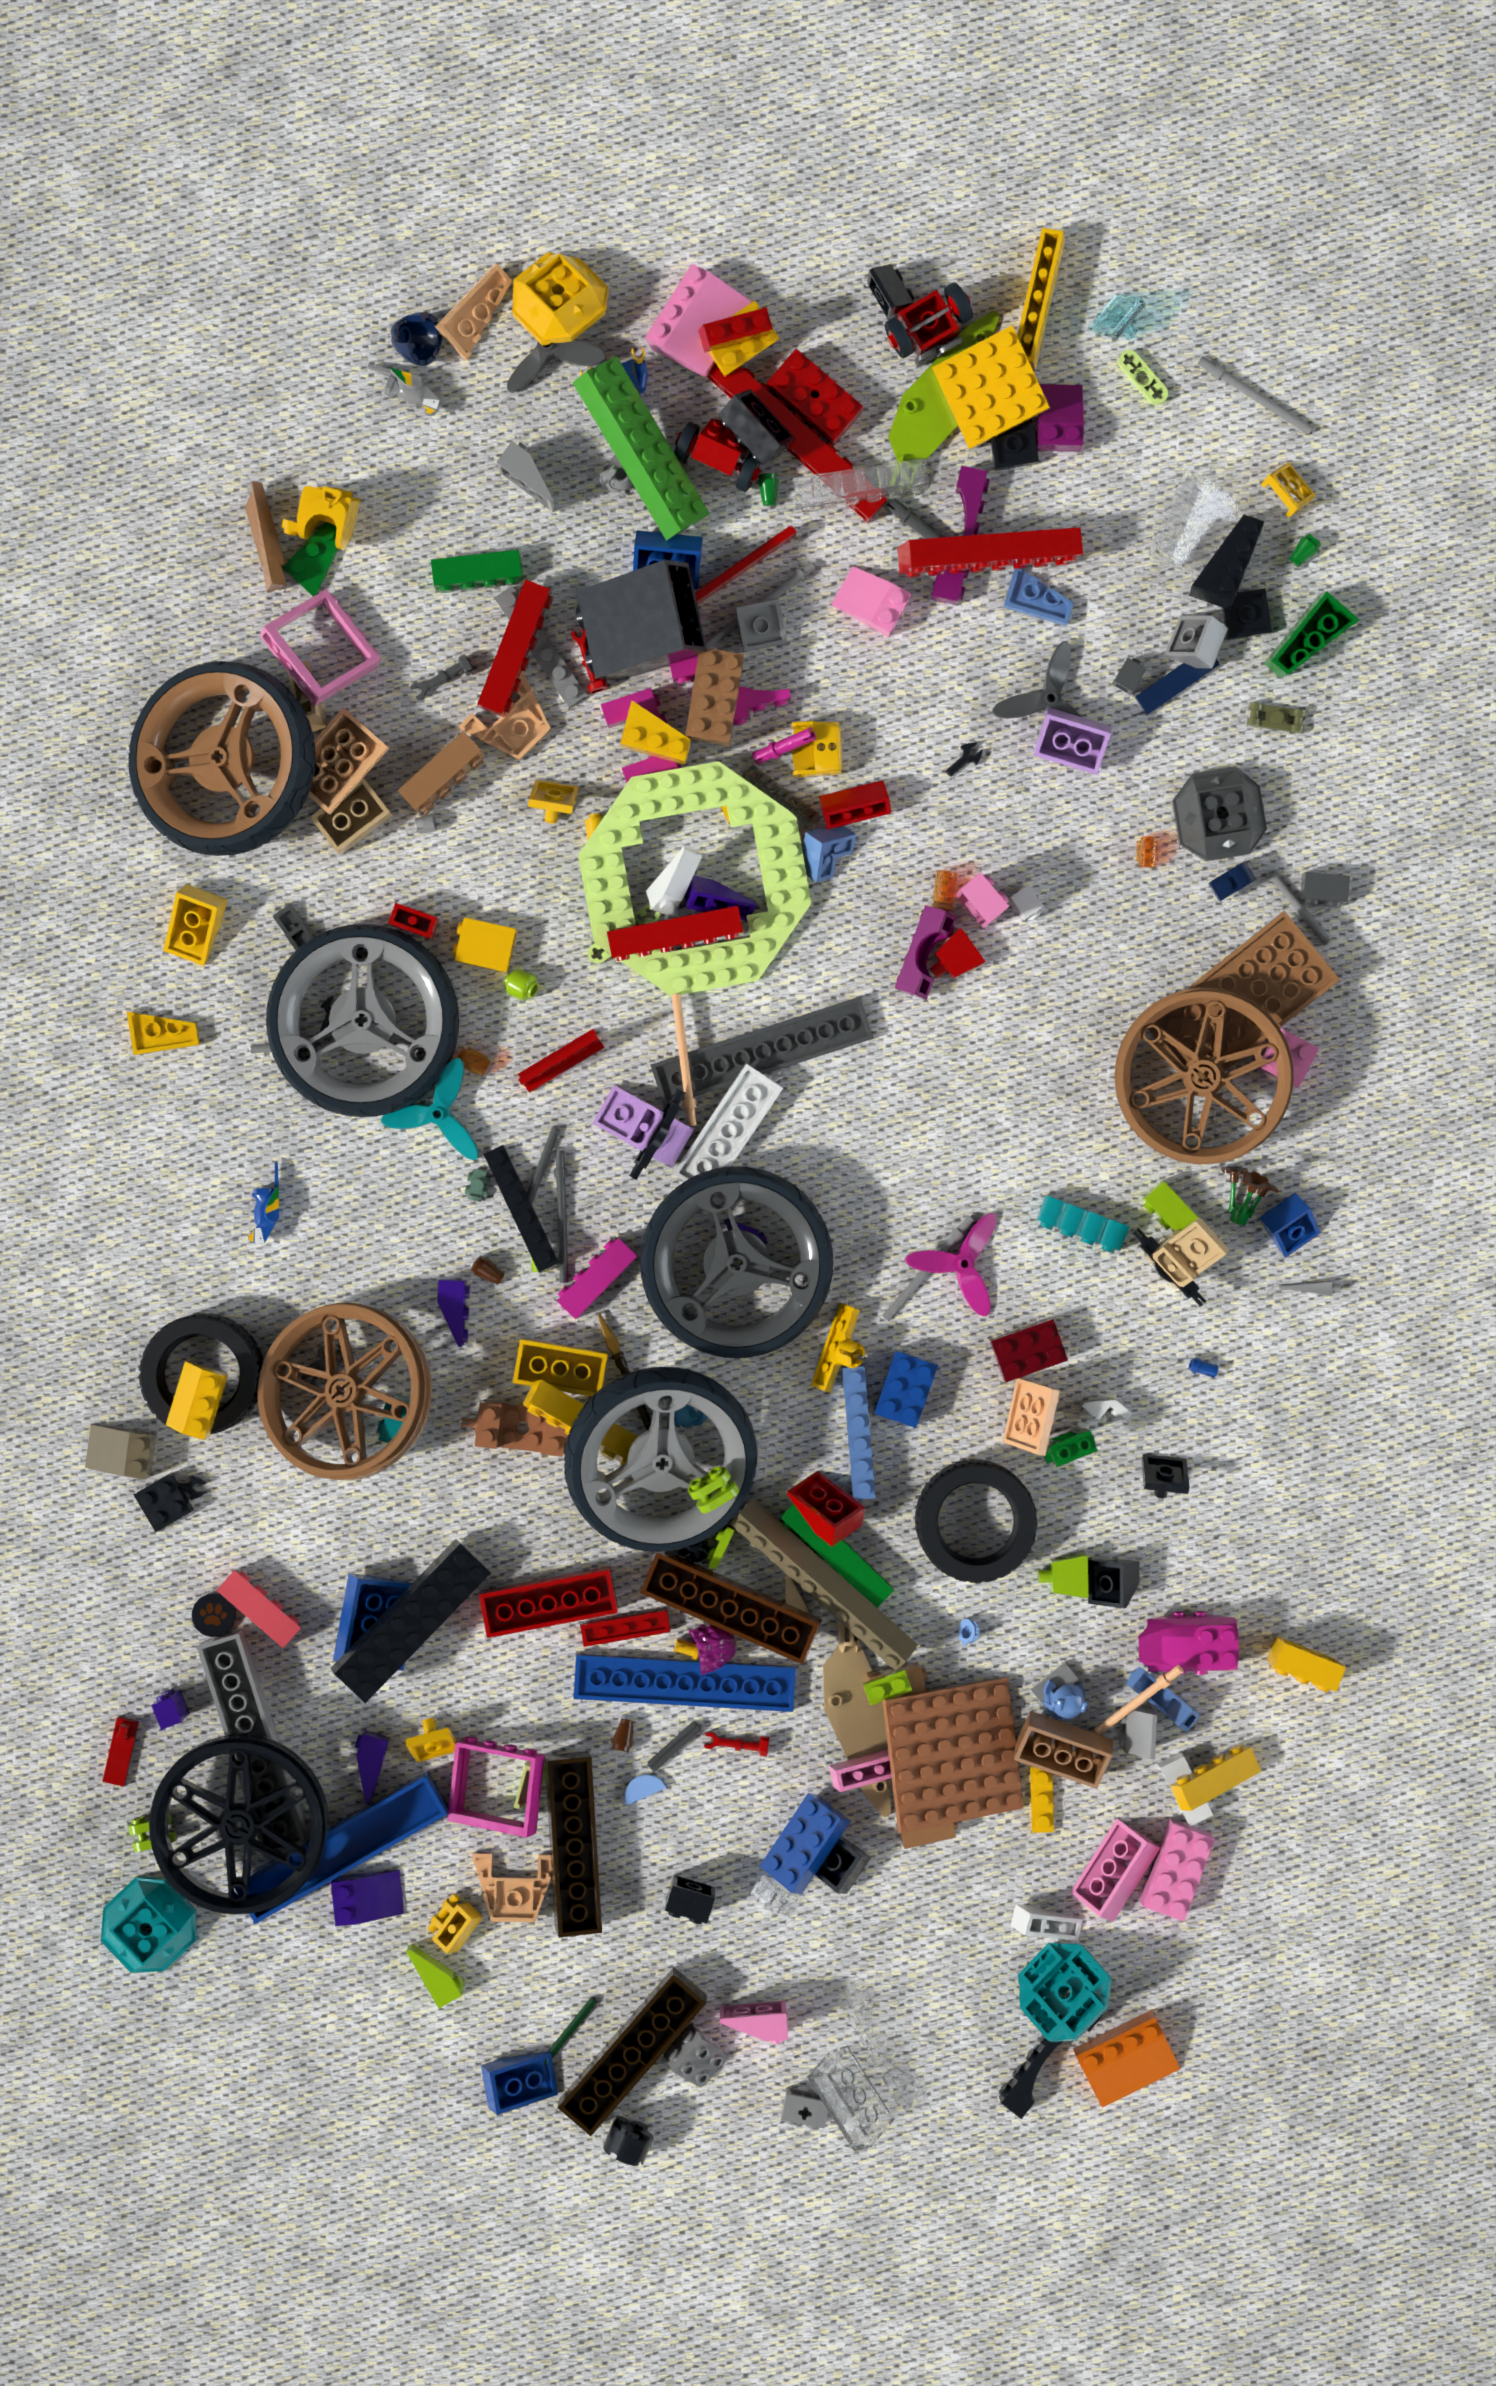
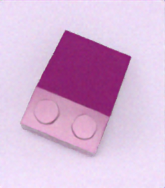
M1040 384L1050 409L1037 415V451L1081 452L1084 439L1083 386Z

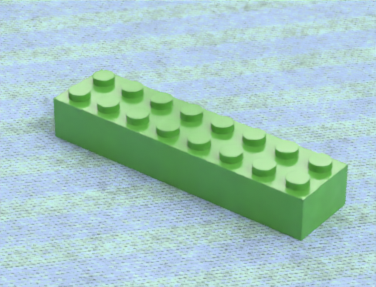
M617 356L586 371L573 382V385L666 541L695 525L710 514Z

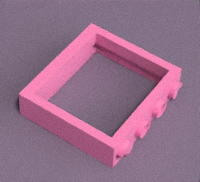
M327 589L265 625L260 634L261 639L314 707L373 671L381 660L378 651L371 647L364 633L357 629L352 622L351 616L343 611L337 598L330 594ZM321 604L365 660L322 688L278 632L279 629Z

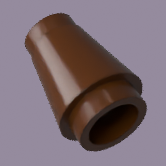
M481 1255L470 1269L474 1272L475 1276L496 1285L501 1282L505 1275L487 1257L484 1258Z
M621 1718L611 1741L613 1743L612 1749L629 1752L630 1747L633 1746L634 1721Z

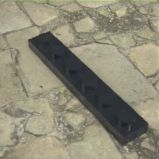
M501 1145L483 1154L538 1272L542 1273L559 1265L556 1254L505 1146Z

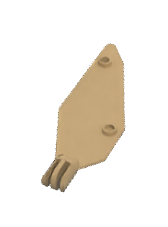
M838 1621V1646L823 1665L824 1711L847 1760L887 1750L888 1743L883 1702L870 1706L862 1684L868 1681L866 1673L873 1671L860 1645V1639ZM890 1779L861 1786L863 1794L883 1817H888L891 1814ZM882 1782L883 1786L877 1789V1784Z

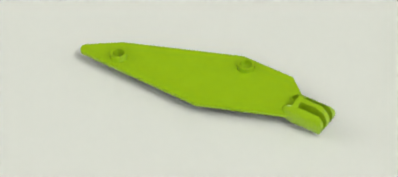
M991 311L968 325L957 336V338L961 336L963 342L948 350L942 357L937 358L902 395L888 436L897 460L889 484L890 488L894 487L899 470L903 472L897 490H902L906 477L910 473L911 476L905 493L910 494L918 468L958 426L932 367L979 343L976 337L980 336L985 340L992 336L999 320L998 312Z

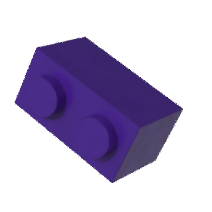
M171 1688L161 1692V1695L157 1696L156 1701L151 1705L161 1730L182 1722L190 1714L181 1689L174 1691Z

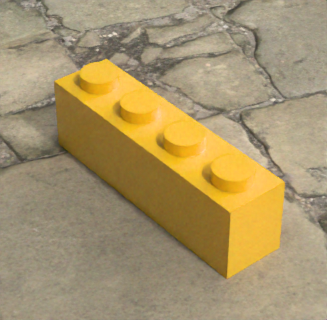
M1241 1745L1233 1746L1229 1749V1753L1215 1756L1211 1759L1212 1762L1207 1765L1197 1766L1194 1768L1195 1772L1190 1775L1184 1774L1176 1779L1177 1782L1170 1785L1180 1810L1192 1811L1262 1772L1252 1748Z

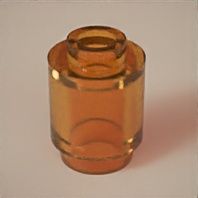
M1142 836L1141 841H1136V862H1139V868H1156V862H1159V841H1154V836Z
M470 1046L467 1050L463 1048L458 1055L463 1061L464 1069L475 1075L483 1076L491 1063L487 1059L488 1056Z

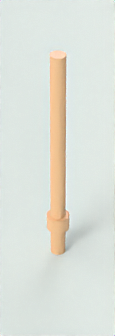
M672 994L683 1090L686 1093L684 1095L683 1108L686 1109L688 1126H696L695 1108H697L696 1099H693L681 995Z
M1177 1665L1168 1673L1161 1674L1156 1678L1155 1683L1091 1732L1102 1735L1159 1690L1170 1686L1172 1680L1183 1673L1182 1667Z

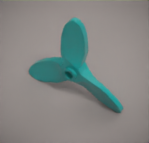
M459 1057L451 1060L439 1077L434 1092L433 1104H412L401 1110L383 1115L381 1118V1123L384 1126L394 1129L416 1128L432 1122L437 1124L451 1145L463 1156L471 1160H476L479 1156L477 1145L472 1136L455 1118L450 1109L463 1081L464 1064Z

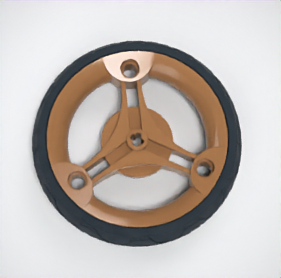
M215 661L198 664L179 672L167 680L155 691L143 707L134 726L129 747V775L135 798L138 800V805L146 818L162 835L167 836L166 838L178 846L195 853L213 856L246 853L276 838L291 824L302 809L308 797L309 789L312 786L315 773L316 752L315 742H313L314 735L300 702L294 698L292 692L270 673L252 665L239 662ZM250 693V697L248 701H246V696ZM218 695H228L232 703L220 725L209 727L201 732L193 742L192 747L186 751L169 754L165 750L172 728L189 708L204 699ZM242 707H243L244 710H243V713H242V715H241V717H240V720H239V722H238V725H237L236 728H234L235 723H236V721H237V718H238V716H239V714H240V711H241V709H242ZM262 711L273 722L281 749L278 776L268 796L259 794L250 775L254 766V750L248 739V731L255 712ZM189 760L190 767L175 768L174 762ZM194 776L196 781L206 789L221 793L230 792L241 806L236 820L216 823L204 821L190 815L179 806L169 790L175 777ZM242 784L252 796L247 801L238 789ZM260 807L259 813L255 815L256 809Z

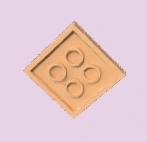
M1016 1379L1003 1442L1034 1454L1045 1456L1049 1446L1051 1427L1054 1424V1414L1059 1401L1060 1390L1025 1379Z

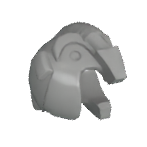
M614 455L601 472L599 481L601 484L606 485L610 491L619 492V495L625 496L630 494V491L635 487L616 455Z

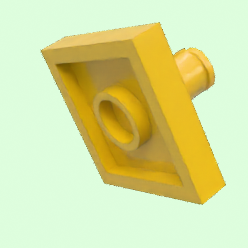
M535 779L528 807L546 810L545 822L550 824L557 823L558 812L572 814L579 786Z
M427 1718L422 1721L424 1734L405 1739L406 1746L417 1763L455 1753L457 1742L448 1727L437 1730L434 1718Z

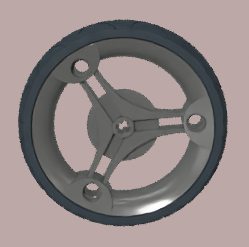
M731 1166L712 1169L697 1174L677 1186L659 1204L652 1215L643 1237L640 1253V1271L643 1288L648 1302L660 1322L675 1337L698 1351L724 1358H750L764 1355L796 1339L809 1327L820 1312L827 1298L833 1276V1248L827 1226L813 1202L799 1188L774 1173L752 1167ZM717 1193H721L725 1197L724 1203L720 1205L715 1204L712 1200L713 1196ZM737 1199L760 1203L772 1209L783 1218L791 1228L799 1247L800 1260L794 1266L771 1259L765 1244L758 1236L749 1231L741 1230L738 1227L731 1208ZM704 1209L713 1213L717 1236L709 1243L704 1254L706 1278L689 1295L680 1292L675 1280L673 1270L674 1249L684 1226L696 1213ZM727 1209L733 1229L723 1232L717 1212ZM738 1257V1260L742 1259L743 1261L740 1263L739 1268H735V1265H731V1263H733V1258ZM770 1267L790 1271L789 1280L768 1275ZM800 1273L807 1276V1281L804 1284H798L795 1281V1277ZM711 1283L717 1290L701 1304L696 1297ZM763 1283L789 1286L792 1293L788 1301L776 1313L754 1324L731 1326L706 1318L705 1309L723 1294L731 1296L747 1295L757 1290ZM687 1305H694L697 1309L696 1313L693 1315L686 1314L684 1308Z

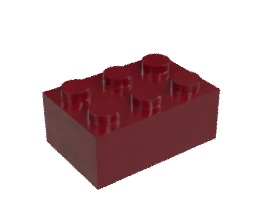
M1048 1318L989 1339L1005 1383L1068 1361L1053 1318Z

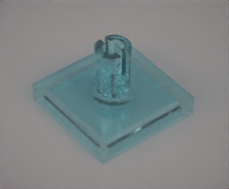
M1116 293L1089 328L1098 335L1118 339L1123 334L1126 340H1130L1134 337L1133 333L1137 334L1138 332L1132 321L1146 306V303L1142 298Z

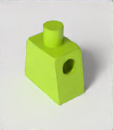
M1086 1553L1050 1559V1569L1038 1570V1583H1051V1591L1056 1594L1089 1598L1088 1556Z

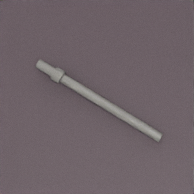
M1203 356L1197 363L1211 372V376L1217 380L1219 378L1306 434L1309 435L1314 428L1226 372V368L1220 364L1215 365Z
M967 1216L957 1229L954 1228L951 1231V1236L941 1246L939 1251L948 1253L957 1241L960 1242L965 1237L963 1234L975 1221ZM920 1271L882 1316L889 1321L931 1272Z

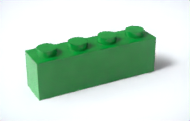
M519 550L431 559L433 584L436 590H440V593L453 592V588L460 587L464 591L473 590L478 585H484V588L497 587V583L506 582V585L512 586L519 584V581L523 580Z

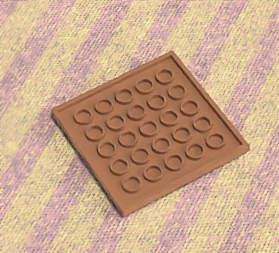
M1007 1677L882 1699L898 1832L905 1833L1023 1809L1018 1761L1014 1760L1016 1741Z

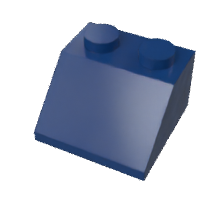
M1296 1193L1285 1198L1281 1203L1259 1217L1264 1229L1285 1258L1321 1233L1311 1209Z

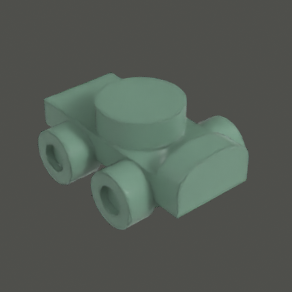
M474 1169L473 1173L469 1172L467 1181H470L471 1184L470 1186L466 1185L465 1194L469 1195V1200L481 1202L482 1197L487 1198L488 1190L484 1189V1185H489L491 1179L490 1176H486L487 1171Z

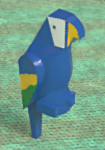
M275 1162V1189L256 1188L254 1193H252V1197L256 1199L254 1220L257 1226L252 1230L251 1235L247 1234L249 1241L254 1244H265L279 1219L278 1162Z

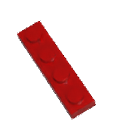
M667 1609L580 1624L584 1647L671 1632Z

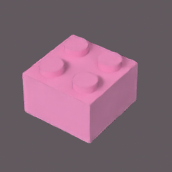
M1280 1028L1286 1038L1292 1056L1294 1068L1293 1088H1299L1320 1048ZM1266 1047L1262 1056L1269 1059L1273 1057L1274 1050L1271 1047ZM1276 1060L1257 1068L1278 1079Z

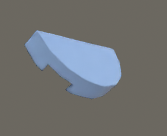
M647 1773L637 1775L630 1780L626 1787L624 1796L626 1805L667 1788L662 1779L655 1775Z

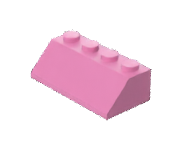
M1116 1819L1070 1893L1099 1917L1114 1922L1160 1850V1847L1148 1837L1121 1820Z

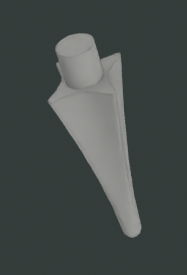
M1332 1281L1279 1285V1289L1332 1296V1293H1341V1284H1332Z

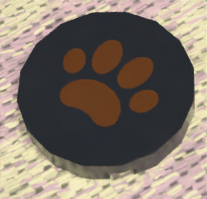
M208 1593L200 1597L192 1609V1622L195 1628L201 1634L209 1637H219L227 1633L236 1620L235 1606L220 1593Z

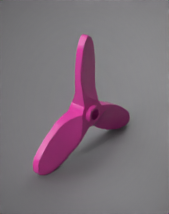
M988 1213L980 1218L968 1233L959 1251L954 1254L939 1250H920L911 1252L905 1257L906 1264L917 1270L931 1273L955 1272L965 1300L975 1313L985 1317L990 1313V1299L983 1279L974 1268V1261L993 1233L996 1225V1214Z

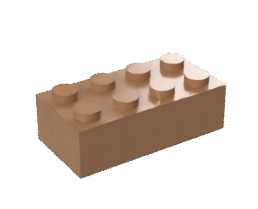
M707 648V652L698 655L685 736L691 739V741L730 747L744 654Z
M462 731L397 791L420 816L423 813L427 815L435 808L434 803L439 798L444 800L452 792L450 790L451 787L455 784H462L468 778L466 774L472 768L475 771L483 765L484 761L482 759L485 758V755L471 738Z
M1029 1711L1016 1740L1014 1760L1097 1789L1113 1756V1739Z

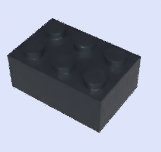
M751 389L734 395L718 413L722 424L737 435L736 438L739 443L747 446L752 452V457L759 463L766 464L778 458L795 440V437Z

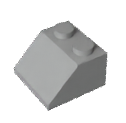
M1180 616L1164 656L1195 668L1212 669L1228 628L1213 616Z
M1138 1706L1120 1720V1724H1124L1123 1733L1119 1734V1746H1123L1122 1749L1127 1754L1155 1759L1157 1714L1151 1706Z

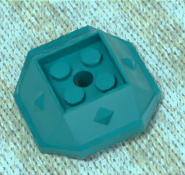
M136 1876L103 1907L100 1941L130 1973L165 1971L197 1940V1910L172 1887L166 1878ZM143 1923H149L152 1926V1931L145 1930Z
M1048 1943L1018 1974L1020 2009L1048 2041H1077L1108 2009L1112 1977L1083 1945ZM1070 1989V1995L1065 1999V1993Z

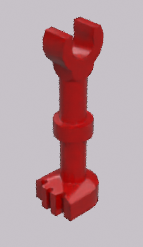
M582 629L583 636L581 638H578L577 633L572 631V639L580 647L584 659L582 664L587 669L591 682L587 686L589 694L609 689L607 680L595 679L594 673L589 670L586 664L585 653L589 647L585 630Z
M708 1731L705 1736L713 1738V1743L704 1744L706 1749L724 1746L735 1748L737 1751H741V1749L759 1751L760 1756L767 1757L769 1736L761 1735L760 1743L744 1741L739 1737L737 1739L717 1736L712 1731Z

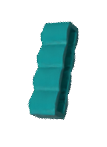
M1047 1195L1044 1197L1036 1220L1041 1222L1039 1225L1041 1227L1052 1230L1054 1226L1061 1229L1060 1234L1073 1238L1075 1234L1082 1237L1081 1242L1092 1246L1094 1242L1102 1245V1250L1113 1254L1115 1250L1121 1251L1130 1227Z

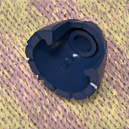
M418 312L404 316L391 327L390 333L393 347L410 363L419 366L431 364L436 355H438L439 346H441L442 334L435 328L439 322H436L435 316L429 312Z

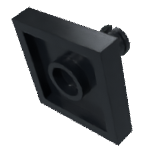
M1148 1454L1142 1455L1141 1463L1145 1490H1155V1496L1161 1499L1166 1498L1168 1492L1189 1493L1187 1459Z

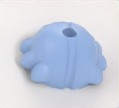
M963 1619L958 1629L959 1641H962V1645H967L978 1639L980 1631L977 1622Z

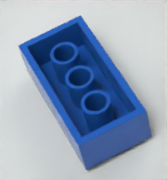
M808 1793L759 1867L791 1893L803 1894L851 1821L819 1795Z

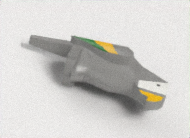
M368 364V369L389 376L385 386V394L389 399L400 397L408 403L421 405L426 411V416H433L438 413L441 402L422 381L420 376L394 368L388 369Z

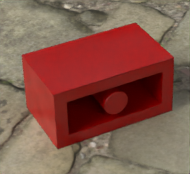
M395 903L388 924L433 940L440 919Z

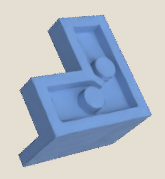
M825 826L805 832L803 857L807 876L816 883L833 878L836 858L853 854L856 834L845 826L828 830Z

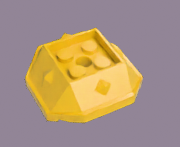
M547 252L514 278L513 317L541 345L572 342L606 314L609 288L580 258L566 256L561 253Z

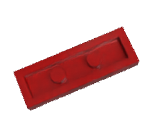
M117 1717L102 1782L125 1786L140 1721Z

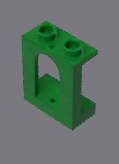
M1078 1427L1049 1438V1446L1046 1450V1455L1043 1457L1046 1464L1055 1462L1056 1467L1097 1452L1098 1449L1091 1431Z

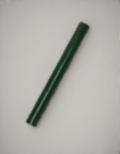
M592 1996L548 2050V2052H551L552 2059L598 2003ZM547 2058L544 2060V2065H547Z

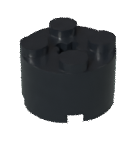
M616 2116L604 2142L603 2149L608 2155L611 2152L616 2154V2160L622 2163L638 2166L641 2162L643 2165L654 2137L647 2131L648 2125L639 2121L633 2124L623 2116Z

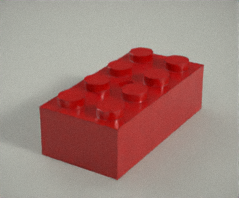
M797 348L767 381V386L773 395L780 397L787 404L788 408L798 413L810 427L817 430L833 446L863 412V406ZM816 394V395H818L819 397H818V398H812L811 395Z

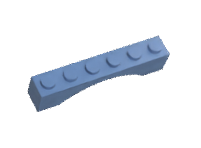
M862 1364L854 1369L842 1366L852 1497L855 1500L875 1499L865 1366Z

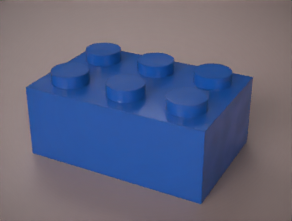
M895 1350L873 1411L874 1414L917 1428L938 1365Z

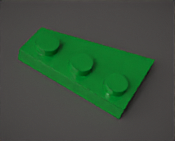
M325 522L293 555L286 565L282 567L313 597L319 593L318 591L339 550L335 546L337 528L334 524Z

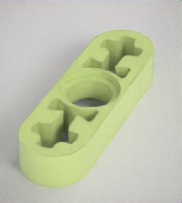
M1123 351L1118 359L1120 369L1150 404L1155 406L1163 404L1168 396V390L1135 351ZM1125 356L1127 358L1133 357L1132 364L1135 368L1138 364L1141 366L1134 374L1131 373L1134 369L1131 364H1124ZM1141 372L1146 373L1149 381L1145 384L1138 382L1137 374ZM1152 381L1155 382V384L1153 385V389L1156 392H1158L1159 390L1162 391V399L1158 397L1154 399L1152 397L1154 391L1151 388H1149V390L1146 391L1145 388L1149 387Z

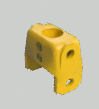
M815 721L791 723V729L794 730L793 735L808 727H811L812 731L816 734L815 741L792 750L795 769L793 777L807 778L841 775L840 723Z

